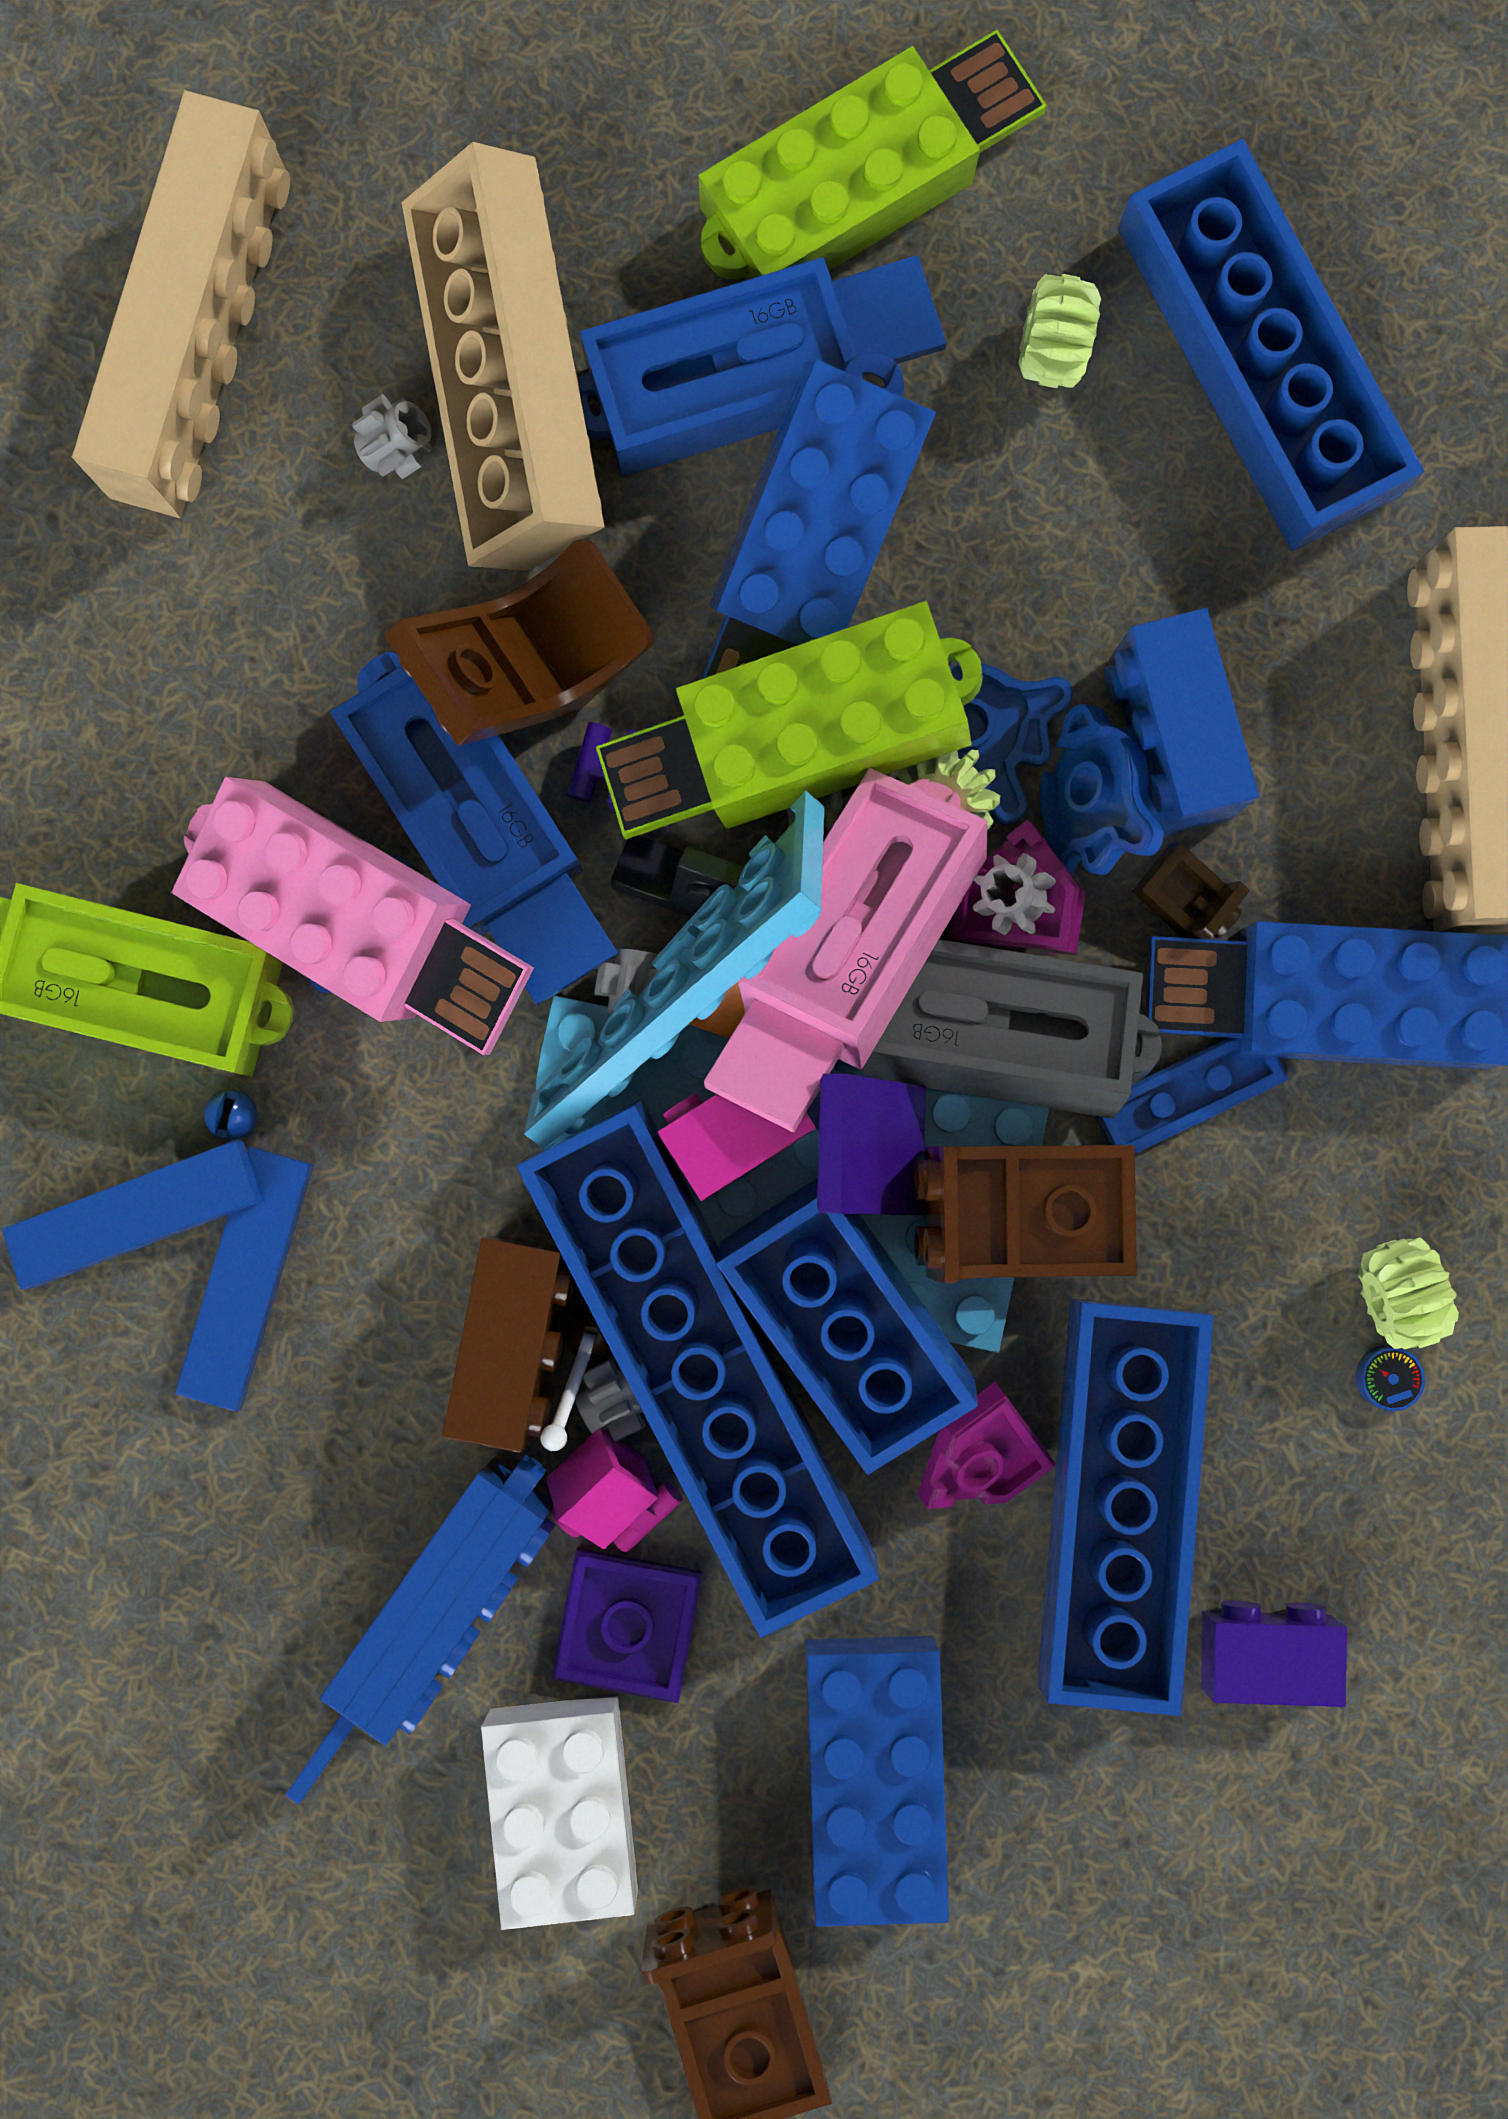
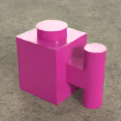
M598 1428L546 1478L554 1505L551 1511L557 1524L570 1536L578 1538L582 1535L602 1549H605L613 1541L620 1550L626 1553L629 1552L683 1501L678 1490L668 1482H664L656 1490L644 1456L621 1441L614 1442L611 1434L602 1428Z

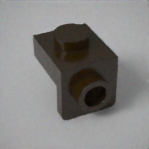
M1176 842L1168 845L1132 892L1182 938L1209 939L1222 936L1237 922L1241 915V909L1238 906L1249 893V889L1241 881L1224 883L1181 842Z

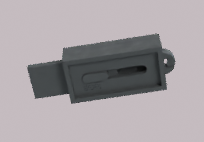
M939 939L863 1066L861 1076L1115 1119L1131 1095L1132 1081L1147 1076L1159 1061L1162 1052L1161 1032L1152 1020L1147 1016L1139 1014L1143 973ZM1136 1039H1138L1140 1045L1138 1057L1135 1056Z

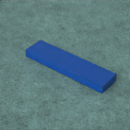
M234 1140L3 1228L2 1232L20 1290L33 1289L261 1203L263 1199L244 1141Z
M248 1147L247 1154L263 1202L228 1215L175 1391L176 1395L236 1412L242 1410L314 1164L255 1147Z

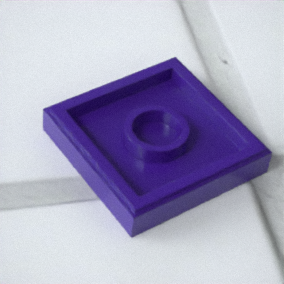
M577 1548L551 1680L679 1703L703 1571Z

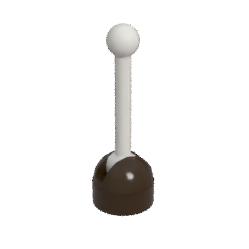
M587 1304L574 1308L566 1328L567 1345L576 1356L553 1422L541 1432V1443L549 1451H558L567 1442V1433L564 1428L588 1361H596L606 1357L611 1351Z

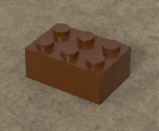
M498 1235L481 1238L442 1438L521 1453L535 1437L540 1438L543 1429L549 1425L555 1392L544 1390L547 1373L554 1372L555 1366L560 1367L566 1343L567 1329L557 1327L560 1307H566L568 1303L573 1302L577 1287L558 1247Z

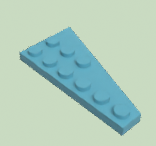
M805 790L792 804L790 809L795 813V821L775 843L765 835L750 851L751 859L740 874L739 884L734 889L727 884L719 886L652 961V965L659 971L638 996L627 989L612 1006L613 1013L603 1026L600 1039L595 1042L590 1037L583 1038L532 1095L524 1135L545 1149L563 1132L568 1135L574 1133L585 1122L595 1104L606 1095L615 1097L622 1092L640 1065L651 1056L654 1059H658L666 1054L674 1045L680 1031L696 1017L702 1020L710 1016L720 1005L726 991L742 977L751 979L766 966L775 948L790 935L799 937L814 925L822 910L824 806Z

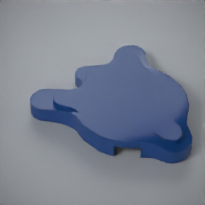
M981 663L983 678L980 691L971 702L963 706L968 719L972 745L957 750L958 758L962 759L970 750H978L979 758L973 767L978 772L985 769L995 770V779L985 789L1001 795L1000 804L989 812L1000 825L1011 826L1019 822L1027 811V800L1016 775V767L1020 764L1040 767L1048 762L1052 753L1048 734V722L1068 708L1073 699V689L1070 682L1063 677L1054 676L1036 682L1021 681L1012 678L999 668ZM960 666L950 667L953 678L962 680L963 674Z
M1079 704L1073 707L1064 719L1062 735L1056 747L1066 750L1061 756L1055 772L1043 771L1040 809L1045 824L1044 839L1072 875L1081 858L1086 871L1105 875L1112 870L1121 855L1126 851L1141 856L1154 855L1163 843L1164 832L1161 825L1152 816L1149 808V773L1146 756L1138 741L1130 733L1111 723L1101 708L1089 704Z

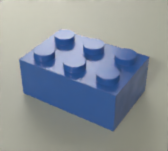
M1203 608L1131 627L1109 658L1111 666L1104 668V679L1111 702L1113 704L1121 702L1127 726L1121 729L1130 733L1138 741L1146 756L1149 773L1148 804L1152 816L1163 829V837L1232 819L1260 796L1208 609Z

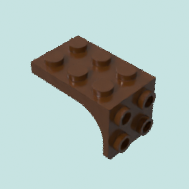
M588 539L573 542L543 571L503 596L480 604L400 619L384 635L398 655L402 668L413 678L435 711L437 721L450 734L457 746L578 712L643 655L654 642L653 632L595 544Z
M1135 1145L924 1147V1160H915L913 1171L914 1195L916 1200H925V1226H916L914 1252L916 1265L926 1267L927 1278L941 1283H958L959 1279L1137 1276Z
M751 1887L740 1888L720 1897L716 1906L693 1912L691 1907H679L659 1915L654 1920L655 1924L648 1926L646 1929L641 1971L645 1984L652 1985L658 1983L698 2118L784 2119L832 2104L831 2091L772 1890L768 1889L756 1893L755 1889Z

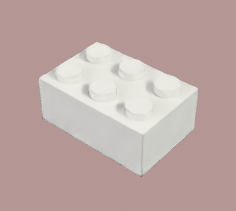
M618 1695L490 1709L481 1726L501 1930L634 1915L638 1884Z

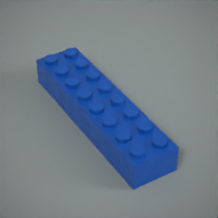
M640 1099L547 1146L545 1149L527 1156L516 1165V1168L758 1635L762 1638L878 1581L877 1555L755 1318L717 1267L716 1261L719 1248L666 1145L657 1133L658 1129L643 1100Z

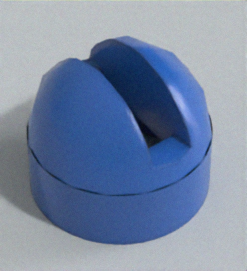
M231 1089L222 1090L208 1100L204 1108V1121L208 1130L217 1138L234 1141V1139L240 1140L254 1130L258 1121V1109L253 1099L246 1093ZM229 1098L235 1101L229 1115L226 1131L219 1129L226 1100Z

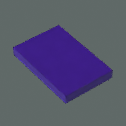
M822 1074L817 1209H819V1213L923 1215V1200H916L914 1195L913 1171L915 1160H924L926 1086L850 1074Z

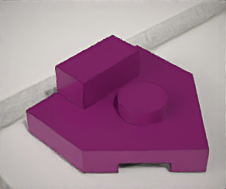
M1026 820L1007 836L1008 840L987 857L976 876L985 877L995 867L993 856L997 854L1015 866L1018 858L1023 853L1028 854L1036 860V869L1033 875L1046 872L1055 878L1056 883L1051 888L1046 889L1047 902L1055 908L1054 913L1043 912L1038 919L1033 921L1035 924V933L1029 934L1021 929L1017 923L1013 922L1010 931L1003 935L992 929V920L996 913L990 916H983L974 911L972 906L981 900L982 896L981 886L973 881L951 918L948 940L1032 955L1053 956V953L1077 955L1086 892L1036 827ZM1016 883L1012 886L1014 896L1006 901L1007 904L1012 906L1017 902L1015 892L1023 887L1022 885Z
M993 1382L977 1394L978 1407L938 1431L917 1493L927 1509L952 1507L954 1500L979 1498L983 1505L1007 1503L1057 1465L996 1382Z

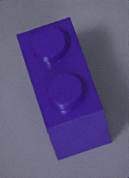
M1229 1600L1221 1602V1611H1202L1201 1689L1214 1703L1346 1707L1347 1626L1333 1616L1326 1615L1325 1606L1295 1602L1286 1604V1613H1261V1605L1258 1603Z

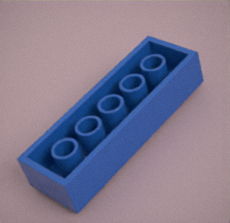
M1244 139L1130 195L1117 230L1291 552L1401 497L1425 471Z
M1070 1299L1037 1686L1047 1703L1181 1716L1214 1315L1194 1310Z

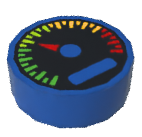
M1389 1345L1376 1347L1365 1353L1358 1363L1355 1374L1357 1388L1362 1397L1371 1405L1388 1411L1405 1410L1415 1404L1422 1395L1425 1385L1424 1369L1418 1358L1408 1350L1394 1349Z

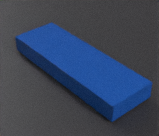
M1227 1038L1133 1083L1131 1095L1115 1119L1095 1116L1108 1145H1135L1136 1154L1286 1082L1289 1078L1279 1057L1234 1055V1050L1238 1048V1038Z

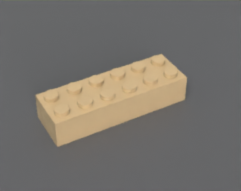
M184 90L72 455L76 463L109 499L181 518L186 501L193 502L200 490L202 480L201 466L198 465L204 442L211 443L216 436L220 418L216 401L222 383L229 384L235 374L237 350L233 345L239 325L246 326L251 320L255 304V293L251 287L257 266L265 267L268 263L272 250V232L269 226L275 208L282 209L285 206L290 189L289 172L282 163L276 149V143L272 140L259 110Z
M472 142L401 203L468 566L526 571L537 567L566 550L573 542L584 540L605 526L536 158Z
M1508 526L1455 527L1415 565L1416 569L1411 570L1407 585L1409 605L1418 608L1419 631H1415L1412 636L1410 657L1413 668L1421 669L1422 693H1418L1414 701L1413 719L1416 730L1424 731L1425 755L1420 756L1417 763L1416 781L1419 792L1427 793L1428 818H1424L1421 822L1419 843L1422 854L1430 856L1431 881H1427L1423 888L1422 905L1425 917L1433 919V931L1502 933L1508 932Z

